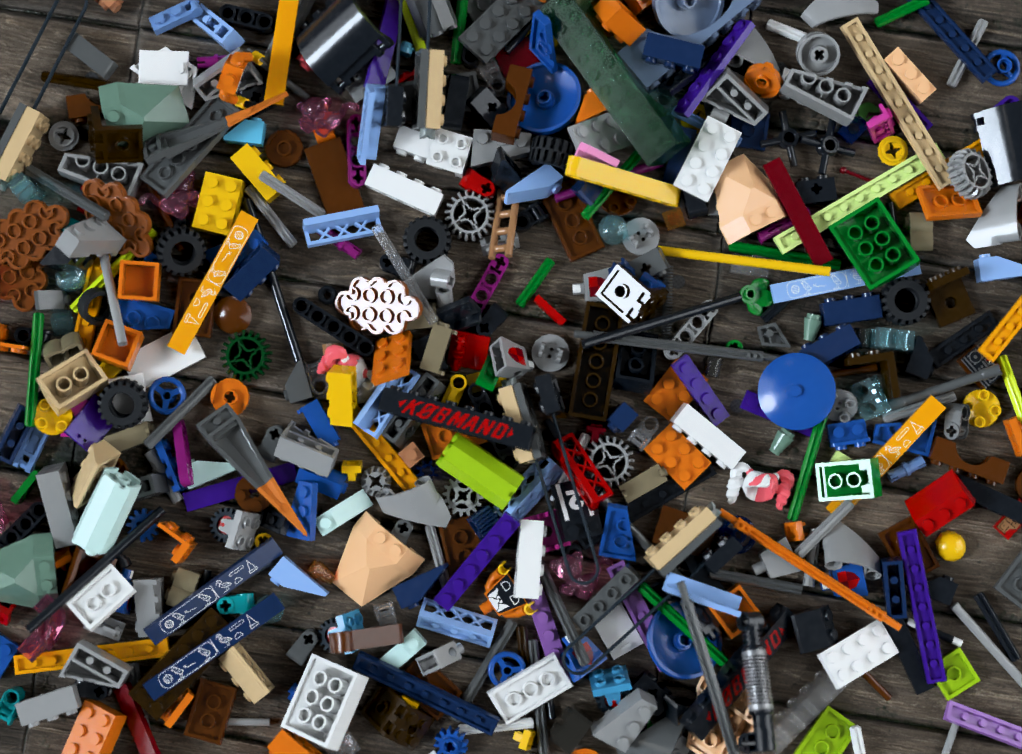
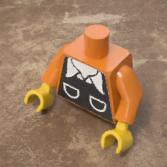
M256 50L252 53L235 52L230 54L223 66L216 87L220 90L219 98L241 109H246L244 103L250 100L240 95L237 96L248 63L252 61L261 66L263 63L259 60L265 57V55Z
M503 561L489 575L485 584L486 591L484 592L488 600L479 605V608L484 615L495 610L498 616L502 615L504 618H519L536 613L538 609H531V605L535 603L534 601L527 604L525 598H513L514 581L508 573L512 567L506 569L504 567L506 561Z

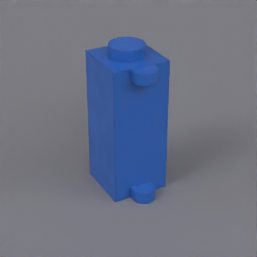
M315 399L297 410L298 415L304 414L317 439L321 438L334 447L339 445L338 441L341 440V437L335 426L330 425V418H328L327 412L319 399Z
M299 467L295 483L303 480L318 483L319 493L338 500L341 493L345 494L349 484L346 483L348 475L335 469L331 471L327 478Z

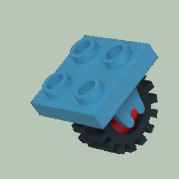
M359 609L348 611L324 621L320 625L322 629L318 630V633L321 634L318 636V640L322 639L320 645H325L323 649L325 651L329 650L330 653L328 633L364 628L363 616ZM354 650V651H351V652H345V655H346V654L353 653V652H356V651H358V650Z
M615 665L608 669H595L588 673L593 697L596 699L597 707L603 713L615 708L619 701L630 694L629 690H632L626 665Z

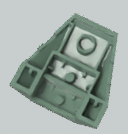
M117 81L98 87L101 109L107 126L142 124L143 142L157 134L182 129L190 123L179 85L124 83ZM121 141L118 143V146L124 147L128 143Z
M51 532L31 534L0 549V602L42 610L60 595L54 558L55 545Z

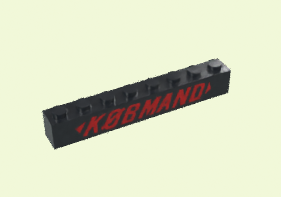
M393 385L390 388L384 387L378 410L381 412L530 452L536 429L532 427L530 422L523 420L520 423L513 422L514 418L502 415V418L494 417L495 413L486 410H483V413L476 412V408L467 405L464 408L457 407L456 402L446 400V403L439 402V398L430 395L427 398L420 397V393L409 390V393L402 392V388Z
M776 603L764 617V626L759 631L762 633V636H760L762 641L760 642H763L767 650L766 657L768 659L766 661L771 659L794 631L791 616L794 614L789 608L779 603ZM743 644L734 652L733 656L716 675L727 711L748 686L745 685L748 683L745 682L747 678H744L747 676L744 674L746 672L744 669L746 668L743 667L746 664H743L744 660H742L741 654ZM707 687L679 719V722L701 741L718 723Z

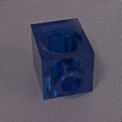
M860 115L855 116L850 123L858 126L856 134H851L848 126H842L837 132L850 146L867 129L866 121Z

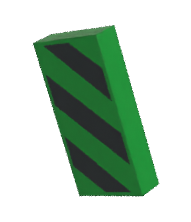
M33 470L11 497V501L14 504H21L37 485L36 475L40 470Z

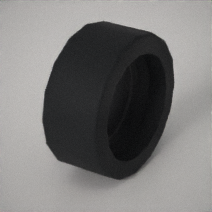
M95 287L86 290L78 301L80 316L91 325L101 326L104 324L105 319L112 320L107 292L103 288ZM103 296L107 300L106 310L97 317L90 316L88 313L89 303L92 299Z

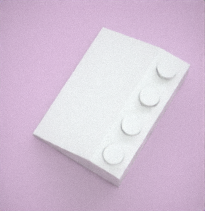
M312 653L281 723V727L327 749L338 751L369 677Z

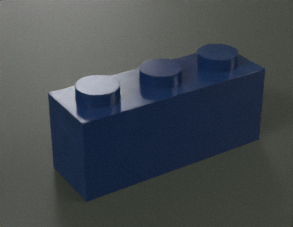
M648 32L641 59L651 65L659 63L668 69L680 68L685 73L694 74V72L698 73L705 46Z
M262 241L227 276L223 288L240 302L244 298H248L257 285L264 283L270 272L278 269L280 266V255Z
M873 292L863 293L862 297L855 298L854 295L843 296V300L836 301L835 298L824 299V303L819 305L823 321L822 327L868 321L883 317L880 295H873Z
M843 323L835 328V332L831 334L827 332L819 336V340L813 344L812 342L804 344L801 347L802 350L798 352L814 356L827 366L863 345L851 324L846 325V323Z
M623 402L607 418L606 422L608 424L606 426L613 433H623L637 418L638 414Z
M20 403L17 404L0 437V460L10 465L30 427L24 425L26 406Z
M900 556L880 558L885 611L893 619L907 618L903 561Z

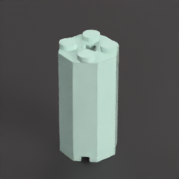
M104 467L73 533L72 542L82 547L85 553L90 556L106 554L113 548L141 489V480L128 471L120 473L117 467Z

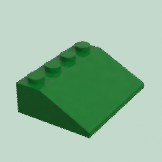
M879 197L828 227L869 291L919 266V257Z

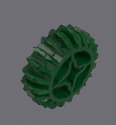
M242 330L241 337L238 332H235V340L229 336L228 339L231 343H223L228 348L227 350L221 349V353L226 354V356L220 357V360L227 361L222 367H230L226 373L231 374L234 372L233 379L240 375V381L243 382L246 376L247 381L251 382V376L253 375L254 379L258 380V372L264 376L265 372L262 369H270L265 364L266 362L272 363V359L267 358V356L273 355V352L266 351L271 345H263L267 339L262 338L259 341L261 334L257 333L254 336V332L251 330L248 336L246 331ZM243 341H254L259 347L248 349ZM238 344L239 354L232 359V352ZM245 351L247 353H252L248 361L246 359H242V355H244L243 353ZM261 353V361L255 368L254 358ZM244 362L250 371L242 372L234 365Z

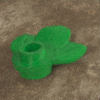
M755 279L750 285H745L740 290L742 302L747 304L748 311L753 315L761 316L762 307L773 305L772 294L767 290L769 286V280ZM748 291L751 292V298L747 295Z

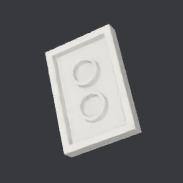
M110 563L66 602V605L93 632L137 591Z

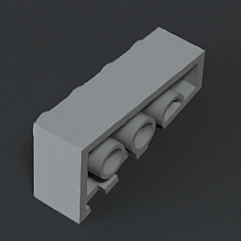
M792 68L786 76L779 93L847 127L853 121L869 87H859L853 85V83H843L835 81L833 78H823L813 73Z
M64 153L57 171L61 177L82 185L91 178H98L105 184L111 181L120 182L126 189L127 195L135 198L142 183L139 176L146 170V166L144 163L139 162L96 164L93 157Z
M61 462L44 466L37 473L36 479L55 548L76 545L72 542V538L79 523V516L73 504L67 463Z

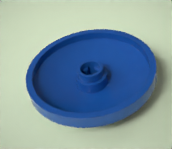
M541 62L526 67L533 69L532 77H535L533 89L529 88L528 94H531L529 104L525 105L523 109L526 111L524 122L519 124L522 130L535 135H549L563 130L576 118L582 104L583 92L577 76L567 66L557 63L558 71L553 74ZM510 92L507 93L509 111L516 103Z
M789 353L776 358L765 368L758 383V400L764 414L776 425L789 430H806L820 424L831 412L836 399V384L828 367L814 356L804 353Z
M678 602L671 603L670 605L685 618ZM658 610L649 623L646 636L647 648L655 665L662 672L676 679L689 680L703 676L693 641ZM722 636L717 637L714 642L707 637L721 651ZM711 658V662L714 667L716 662Z

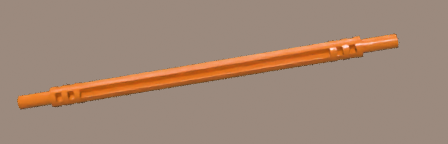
M723 508L720 509L722 513L719 516L732 523L733 527L737 528L740 532H743L853 603L880 622H885L897 631L901 629L902 624L888 616L886 611L861 597L748 522L742 520V518L733 516Z

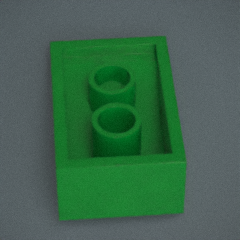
M878 457L815 463L819 502L868 499L882 496Z

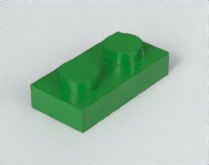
M487 356L475 384L493 392L499 377L495 376L492 359L490 356Z

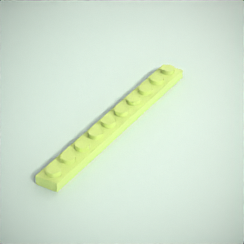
M935 143L943 158L946 159L937 143ZM917 154L811 215L821 233L843 217L873 199L886 195L925 172L926 169ZM793 226L773 238L782 255L802 244Z

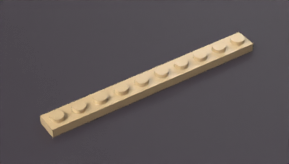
M856 17L842 25L840 30L890 109L937 189L941 190L950 185L951 180L948 179L949 173L946 171L948 169L947 162L859 18Z

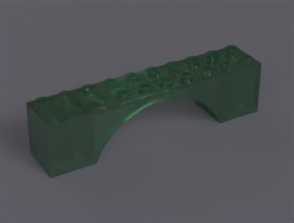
M549 0L540 8V11L547 15L551 21L555 39L647 166L663 165L691 143V140L672 114L643 89L619 59L604 32L602 23L595 17L597 13L589 0Z

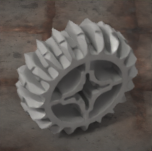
M974 148L958 150L952 154L947 163L948 169L946 171L949 173L948 179L951 180V185L954 186V192L958 191L959 196H963L965 199L975 200L983 197L991 190L990 186L993 184L991 181L993 176L990 174L992 169L989 168V163L985 161V156H981L980 151L976 152Z
M465 190V196L463 197L458 192L459 199L457 200L452 196L451 200L454 204L447 203V207L451 208V210L444 211L445 214L450 215L444 218L446 222L451 221V223L447 224L448 229L454 227L451 234L454 235L456 232H459L457 235L458 239L465 235L464 241H468V236H471L472 241H475V235L482 239L481 232L488 235L489 232L486 227L492 229L493 226L489 223V221L493 222L494 217L490 215H494L495 210H489L493 207V203L486 204L489 198L485 197L482 200V196L478 194V197H476V192L472 191V195H468V190ZM466 201L477 202L482 207L471 208ZM461 204L464 210L463 214L454 220V213ZM466 208L468 212H471V214L472 212L474 213L473 221L475 224H473L472 220H469V218H465L467 217ZM486 212L485 221L479 227L476 219L481 213ZM469 223L474 230H464L458 225Z
M605 436V442L599 437L598 445L594 441L591 442L594 446L593 450L590 447L586 448L587 451L591 452L588 456L592 462L596 451L599 448L601 449L602 460L594 465L597 469H608L612 478H604V480L608 482L610 488H612L613 481L616 486H619L618 479H621L624 483L626 482V479L623 477L624 474L628 477L631 476L627 469H634L633 466H629V462H635V459L628 458L629 455L633 454V451L628 453L625 451L629 448V445L627 444L622 447L621 445L624 442L622 439L617 444V437L615 436L612 438V442H609V436ZM606 446L616 447L622 454L612 456L609 454ZM606 455L609 459L618 458L614 460V463H611L613 464L611 468L608 465L599 466L605 460ZM624 459V467L617 475L615 464Z

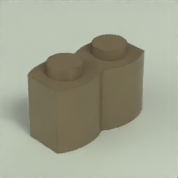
M923 212L907 213L906 217L903 218V228H906L905 238L915 252L933 251V221H926Z
M70 332L61 339H53L43 344L44 360L49 369H52L84 350V342L79 332Z
M178 567L177 570H174L171 576V581H173L172 587L166 590L164 596L166 605L174 607L194 593L199 587L202 574L183 567Z

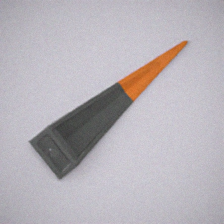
M285 91L225 117L157 134L143 142L144 159L148 165L159 163L164 157L171 159L286 98L289 94Z
M228 403L224 404L196 424V428L208 441V444L304 536H307L305 528L268 469L239 416Z

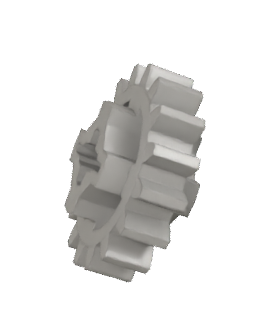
M450 479L451 485H445L444 487L447 489V492L442 493V495L447 497L444 500L445 503L448 502L449 504L447 508H453L452 514L458 511L460 517H462L463 512H466L468 516H470V510L477 512L475 506H481L482 504L478 501L479 499H484V497L476 493V499L473 503L471 493L474 490L469 487L461 488L458 483L462 482L457 479L454 482ZM453 488V490L455 491V498L451 501L450 492ZM470 489L466 496V501L464 499H461L456 502V500L460 496V494L458 493L459 491L465 492ZM462 503L465 504L468 508L461 509L456 507V505Z

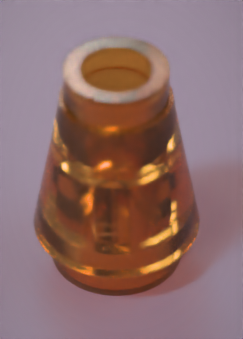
M314 559L306 573L310 574L309 577L329 585L336 578V575L320 560Z

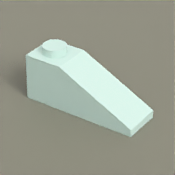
M191 459L194 485L187 487L188 489H194L236 470L228 462L195 461V459Z
M364 489L318 516L316 518V527L322 536H326L374 504Z
M413 628L403 637L404 643L394 645L380 660L400 668L427 644V640L416 628Z

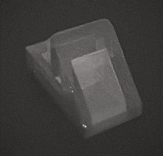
M735 253L732 254V255H739V256H747V257H756V258L768 259V258H765V257H762V256H759V255L749 256V255H742V254H735ZM731 264L730 273L768 278L769 269Z
M347 732L338 751L327 748L325 750L328 754H355L360 750V745L353 735Z

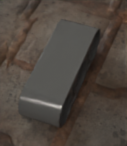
M74 33L67 50L108 81L119 65L78 33Z

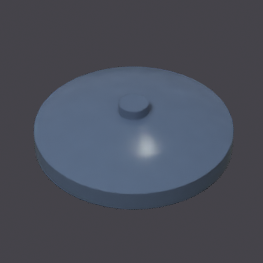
M652 0V9L657 23L666 33L674 36L696 33L711 26L721 17L724 7V0Z

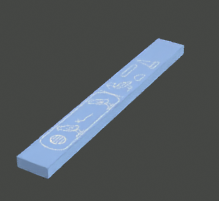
M920 263L919 266L900 277L906 278L922 274ZM852 268L832 272L830 277L816 275L771 284L770 290L773 304L866 285L856 269Z

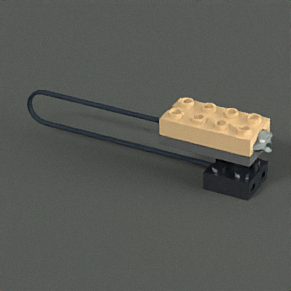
M55 0L54 4L52 5L32 47L30 48L10 90L8 91L0 107V116L15 86L17 85L38 41L40 40L59 0ZM85 0L84 7L33 107L31 108L19 103L0 140V190L4 192L9 184L17 187L22 182L25 167L31 165L34 151L39 149L43 134L49 130L50 119L37 111L36 108L87 10L88 0Z
M399 0L395 86L386 87L381 127L384 128L402 127V123H405L406 119L403 103L406 104L407 93L404 92V87L398 86L403 0ZM428 0L426 49L421 48L415 52L411 129L420 130V139L428 137L435 140V130H439L444 124V114H441V109L445 105V95L442 94V90L446 86V75H443L444 67L447 66V55H444L445 50L429 49L432 0Z
M551 373L535 377L536 382L533 385L536 394H540L541 401H539V406L542 413L545 412V415L553 419L596 564V573L587 582L576 580L570 571L539 465V461L548 459V455L528 387L521 382L517 383L515 376L509 380H502L503 388H499V394H497L498 403L500 406L503 405L504 409L502 415L514 418L513 422L520 423L521 420L530 422L532 427L536 429L530 452L515 448L513 450L514 458L516 461H519V464L529 465L536 463L568 575L577 584H590L598 577L599 563L555 417L567 413L557 378Z
M712 501L707 506H694L688 512L689 516L686 519L677 521L673 526L674 530L670 533L668 531L659 538L660 542L656 546L651 545L645 551L646 555L643 558L653 569L564 650L562 663L569 673L584 675L589 672L673 595L669 593L587 669L582 672H574L567 667L565 657L572 646L654 572L663 577L668 575L722 525L717 518L722 512L715 508L716 505ZM718 536L713 541L714 545L710 549L705 548L699 554L700 558L697 561L701 565L687 578L691 579L702 568L709 573L715 574L743 549L742 545L734 536Z

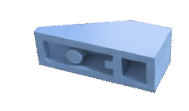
M200 4L203 13L191 20L229 53L241 47L245 40L238 32L203 4Z
M544 164L506 190L504 203L509 205L544 199L552 194H557L562 188L563 176L551 165Z
M990 254L979 255V259L973 261L976 283L1022 277V264L999 256L991 257Z
M286 555L269 572L270 580L277 586L282 585L283 587L324 597L329 594V591Z

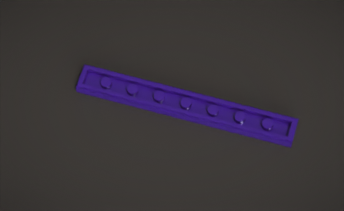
M917 529L898 531L896 533L926 683L933 684L947 681Z

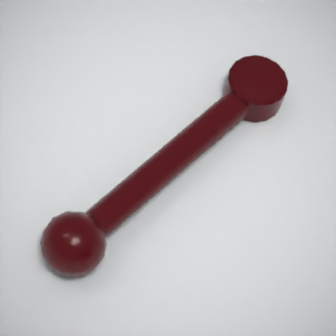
M844 166L839 170L841 174L846 173L867 182L874 179H869L849 171Z

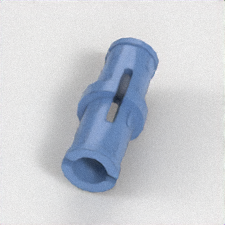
M919 455L908 462H902L901 465L886 472L889 481L893 483L904 476H910L911 473L926 466L925 460Z

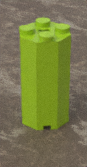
M456 432L435 463L438 467L501 510L505 508L525 476L458 432Z

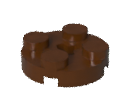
M244 477L240 479L236 485L234 497L242 509L248 512H259L270 506L271 503L262 494L259 497L255 496L252 498L250 490L255 488Z

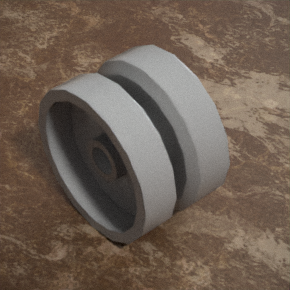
M820 31L809 32L803 36L798 42L795 51L797 62L806 72L816 74V76L827 75L833 71L840 59V49L835 39L827 33ZM816 50L821 52L819 56H816L814 53Z

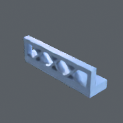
M366 84L356 154L360 165H366V159L376 160L386 93L385 85Z
M378 205L303 219V231L307 247L312 248L383 234ZM375 221L377 229L370 230L365 226L367 223ZM353 225L359 228L356 233L346 231L349 226ZM336 229L340 234L332 237L328 235V232ZM318 233L321 235V238L311 241L309 234Z
M410 369V374L413 377L407 383H404V378L406 377L404 376L379 384L353 423L378 439L394 416L388 413L382 415V412L378 410L384 387L390 388L393 385L402 388V392L409 393V390H412L421 375ZM375 422H378L379 426L375 432L369 430Z
M550 457L546 459L549 464L544 469H541L547 492L551 488L550 485L555 484L563 473V469ZM533 463L523 473L525 478L517 489H521V494L515 498L513 494L508 502V508L505 510L518 521L523 519L545 495L536 463ZM534 475V480L531 483H527V479ZM494 505L493 508L501 517L503 514L499 511L500 508Z
M673 572L666 576L662 590L681 597L677 582L684 581L689 598L693 602L740 618L741 612L738 609L742 600L741 596Z
M424 597L416 623L417 627L490 648L498 619L452 606L449 610L455 617L448 618L444 615V612H447V610L434 600ZM426 605L433 606L436 611H425ZM469 617L473 622L470 624L465 623L462 618ZM481 623L492 624L491 630L483 628Z

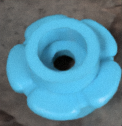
M402 41L400 44V55L411 57L412 53L415 52V49L412 47L413 45Z

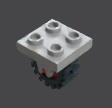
M221 508L219 512H215L214 515L216 517H211V520L214 522L210 524V527H213L210 532L214 534V539L226 543L225 547L229 549L250 551L255 542L256 530L260 526L261 514L232 508Z

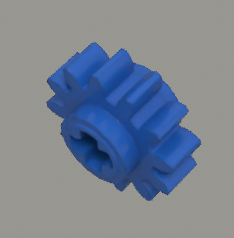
M143 508L142 513L139 510H135L136 516H128L132 520L131 523L126 524V526L131 527L128 534L154 510L147 514V509ZM153 524L140 536L141 543L146 541V537L149 541H152V534L159 535V532L156 530V528H159L158 524Z
M449 725L447 731L445 728H441L440 733H437L435 736L437 741L434 747H439L437 754L466 753L469 742L468 739H463L466 733L460 734L459 727L455 731L452 730L451 725Z

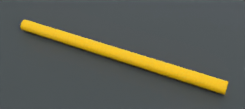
M658 246L661 247L665 256L829 277L831 274V267Z

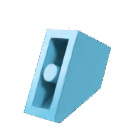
M251 117L250 120L245 119L224 135L223 140L229 144L245 145L248 143L250 146L264 147L267 125L261 118Z

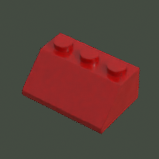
M951 469L904 502L916 525L925 537H928L975 506L976 499L954 470Z

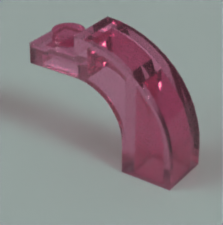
M46 594L33 608L39 614L54 599L49 594ZM61 607L17 648L30 662L33 663L45 649L50 651L58 641L66 622L64 608Z

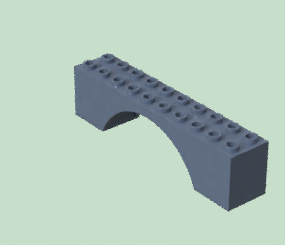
M732 0L727 11L715 23L701 31L688 35H665L647 28L631 46L626 45L617 52L615 62L644 96L647 93L651 95L658 89L657 86L662 81H665L673 75L675 70L680 68L668 69L663 64L656 63V65H651L641 59L648 32L709 47L717 41L719 34H726L732 28L731 26L735 21L738 22L740 19H744L750 9L754 11L758 8L762 0Z

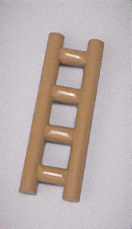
M500 188L497 191L488 259L495 260L496 253L505 252V257L511 258L515 239L519 203L512 204L511 210L502 211L505 192ZM510 217L509 227L500 228L501 219ZM507 235L506 244L498 245L499 236Z

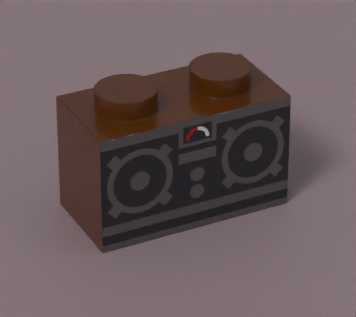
M979 345L972 346L956 360L967 374L980 371L983 368L998 363L996 361L992 363L977 351L980 347ZM1001 375L975 382V384L980 389H986Z

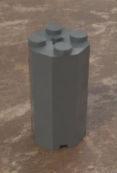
M406 0L420 38L422 37L423 40H426L428 0ZM432 0L430 38L439 36L446 30L449 31L458 27L457 19L449 0Z

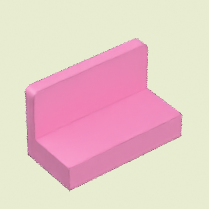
M580 142L574 155L605 165H612L616 168L620 160L583 142Z

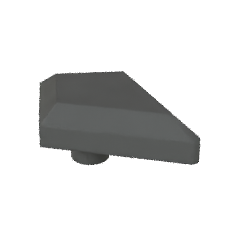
M776 322L757 327L761 346L791 347Z

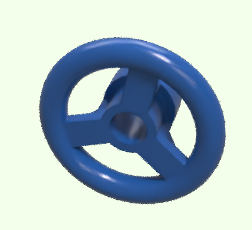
M994 50L986 57L990 61L993 57L1001 55L995 67L998 70L997 73L1004 74L1008 80L998 81L991 76L987 81L999 87L1008 86L1018 78L1020 62L1016 55L1009 50ZM1011 60L1014 63V73L1010 72V70L1012 69ZM1000 64L1004 65V70L1000 68Z
M161 377L155 380L149 388V403L156 412L170 415L186 399L185 387L174 377ZM164 382H170L178 388L174 390L171 388L163 389L159 385ZM154 391L161 394L162 408L155 403ZM167 392L171 395L169 399L165 398ZM180 394V401L178 402V404L175 407L169 409V404L175 402L177 399V395Z
M500 652L491 659L488 666V675L491 682L497 686L507 680V677L524 670L526 664L522 657L514 652ZM502 658H514L520 666H515L513 662L508 660L504 661ZM496 662L500 665V673L502 674L500 681L494 675ZM509 667L511 671L506 673L504 668Z

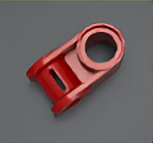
M470 168L467 169L458 184L471 193L472 191L476 192L477 196L480 194L483 199L488 197L490 200L496 194L493 182ZM488 186H490L491 192L487 191L486 193H484L483 188H488Z

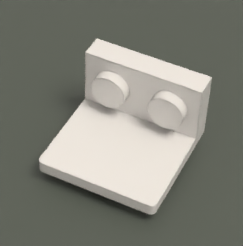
M441 128L435 130V140H432L426 164L454 172L455 176L462 178L472 150L473 138Z

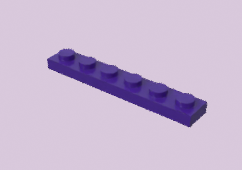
M740 19L734 24L732 31L722 41V45L711 56V60L706 67L700 71V75L695 82L689 86L684 97L679 100L674 109L677 115L686 118L691 116L754 29L755 24L752 21Z
M505 511L433 600L449 611L521 523Z

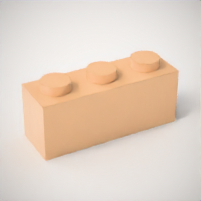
M899 47L884 59L901 89L916 106L921 104L936 90L933 84Z

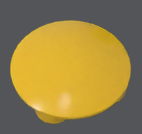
M974 390L962 402V404L969 405V424L975 427H988L1001 414L998 398L988 390Z
M42 399L36 406L34 423L37 429L44 434H61L73 420L71 409L57 416L46 399Z

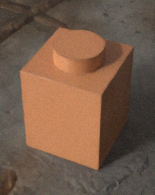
M411 442L398 453L410 469L426 457L415 442Z

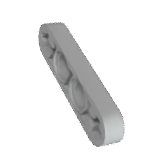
M718 309L706 313L705 316L699 314L689 317L671 340L683 342L680 334L687 332L690 336L688 342L692 343L717 314ZM697 317L701 320L702 325L700 328L693 326V318ZM663 351L664 356L669 360L678 359L684 353L676 352L677 354L670 355L671 351Z

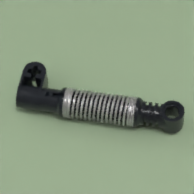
M741 612L740 618L737 617L736 624L738 629L744 633L742 637L745 638L743 639L745 644H743L741 654L742 660H744L743 664H746L743 666L746 668L744 669L746 671L744 674L747 675L744 678H747L745 682H748L745 685H748L746 689H749L746 691L749 692L747 699L750 700L748 701L750 703L748 710L749 715L752 716L754 732L742 734L739 737L738 746L743 754L776 751L772 719L774 704L771 700L773 698L771 697L772 693H770L772 691L770 689L771 686H769L771 683L769 682L770 676L768 675L769 669L767 668L769 665H767L768 661H766L768 659L766 657L767 650L763 642H760L762 641V637H760L762 633L759 632L764 626V618L760 612Z

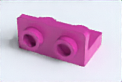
M882 103L878 105L881 115L873 116L866 122L874 144L895 134L893 126L896 124L892 118L893 115L888 107L884 108Z

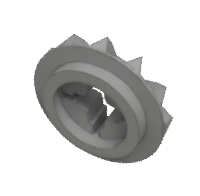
M60 121L50 128L48 138L50 144L56 150L67 152L75 148V145L79 142L80 134L77 127L72 123ZM67 131V135L71 139H65L62 142V138L57 134H64Z
M369 467L362 474L361 487L365 493L375 497L378 491L391 487V476L383 467ZM382 475L379 482L383 487L375 485L370 488L373 481L369 476L377 478Z

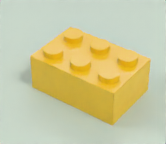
M206 171L192 227L198 231L226 237L239 215L246 183L241 179Z

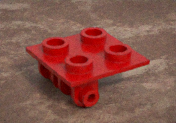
M458 331L457 335L452 334L447 364H450L453 371H458L461 367L481 371L487 358L491 337Z

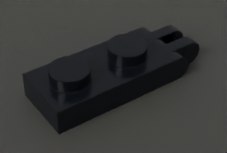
M693 602L703 635L706 638L709 637L714 642L717 637L722 635L719 629L720 623L707 606Z

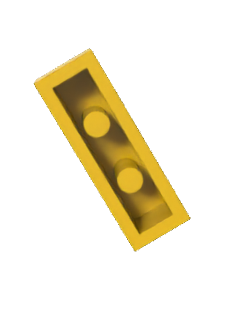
M247 143L232 155L230 159L270 204L281 194L259 180L261 172L266 171L281 182H286L279 174L277 176L271 171L273 167L267 159L264 162L259 157L261 152L255 145L250 147Z
M334 364L326 373V382L329 386L327 390V400H329L327 416L330 418V425L353 427V421L358 415L356 366Z

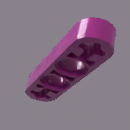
M353 114L349 117L346 124L348 183L351 187L358 189L365 184L367 173L366 165H355L352 162V157L357 154V147L352 145L351 139L354 137L359 138L360 125L357 127V133H353L355 125L351 123L355 119L357 123L361 124V115ZM356 170H359L358 178L362 179L359 184L356 183V180H353L356 176Z
M496 254V259H504L505 266L501 265L498 269L501 274L499 275L496 271L490 270L491 267L495 269L497 266V262L491 260L471 296L477 304L483 305L481 315L508 268L509 260L504 254ZM488 274L496 276L497 280L494 284H488L485 281ZM478 291H485L487 299L479 301L476 298Z
M182 419L173 428L179 480L182 487L194 485L187 427Z

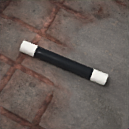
M908 618L906 625L915 628L914 619ZM937 629L939 639L961 647L962 639Z

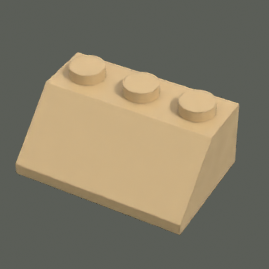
M87 349L82 350L36 378L46 401L57 416L67 412L108 385V377Z
M105 440L93 443L88 448L89 453L82 461L81 469L73 479L74 483L71 487V492L76 509L88 503L104 467H115L121 455V452Z
M240 642L218 658L220 667L225 672L228 671L231 674L232 682L237 687L240 686L243 689V695L249 702L257 703L275 688Z

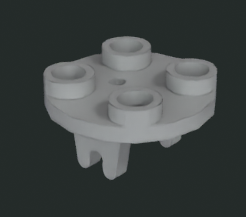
M643 217L634 218L629 221L621 235L625 248L637 256H641L656 248L660 239L656 224L650 219Z
M547 334L535 341L531 355L533 362L539 369L546 372H555L566 365L570 351L568 344L563 338L558 335Z
M836 389L835 403L828 415V419L843 423L850 421L858 409L856 397L849 391Z

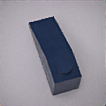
M678 126L662 182L673 185L694 143L697 130Z
M448 562L394 586L392 589L401 609L408 607L410 610L418 606V602L426 596L448 568Z

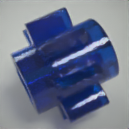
M422 460L423 466H416V468L420 470V473L417 474L416 477H423L425 475V472H423L422 470L423 468H427L428 466H430V470L433 471L432 475H428L431 477V479L433 476H439L437 473H435V469H438L439 467L432 466L433 460H430L429 464H426L425 461Z

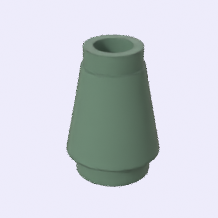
M807 313V316L804 317V340L815 342V338L823 323L822 315Z
M785 428L778 429L769 450L779 456L794 441L795 434Z

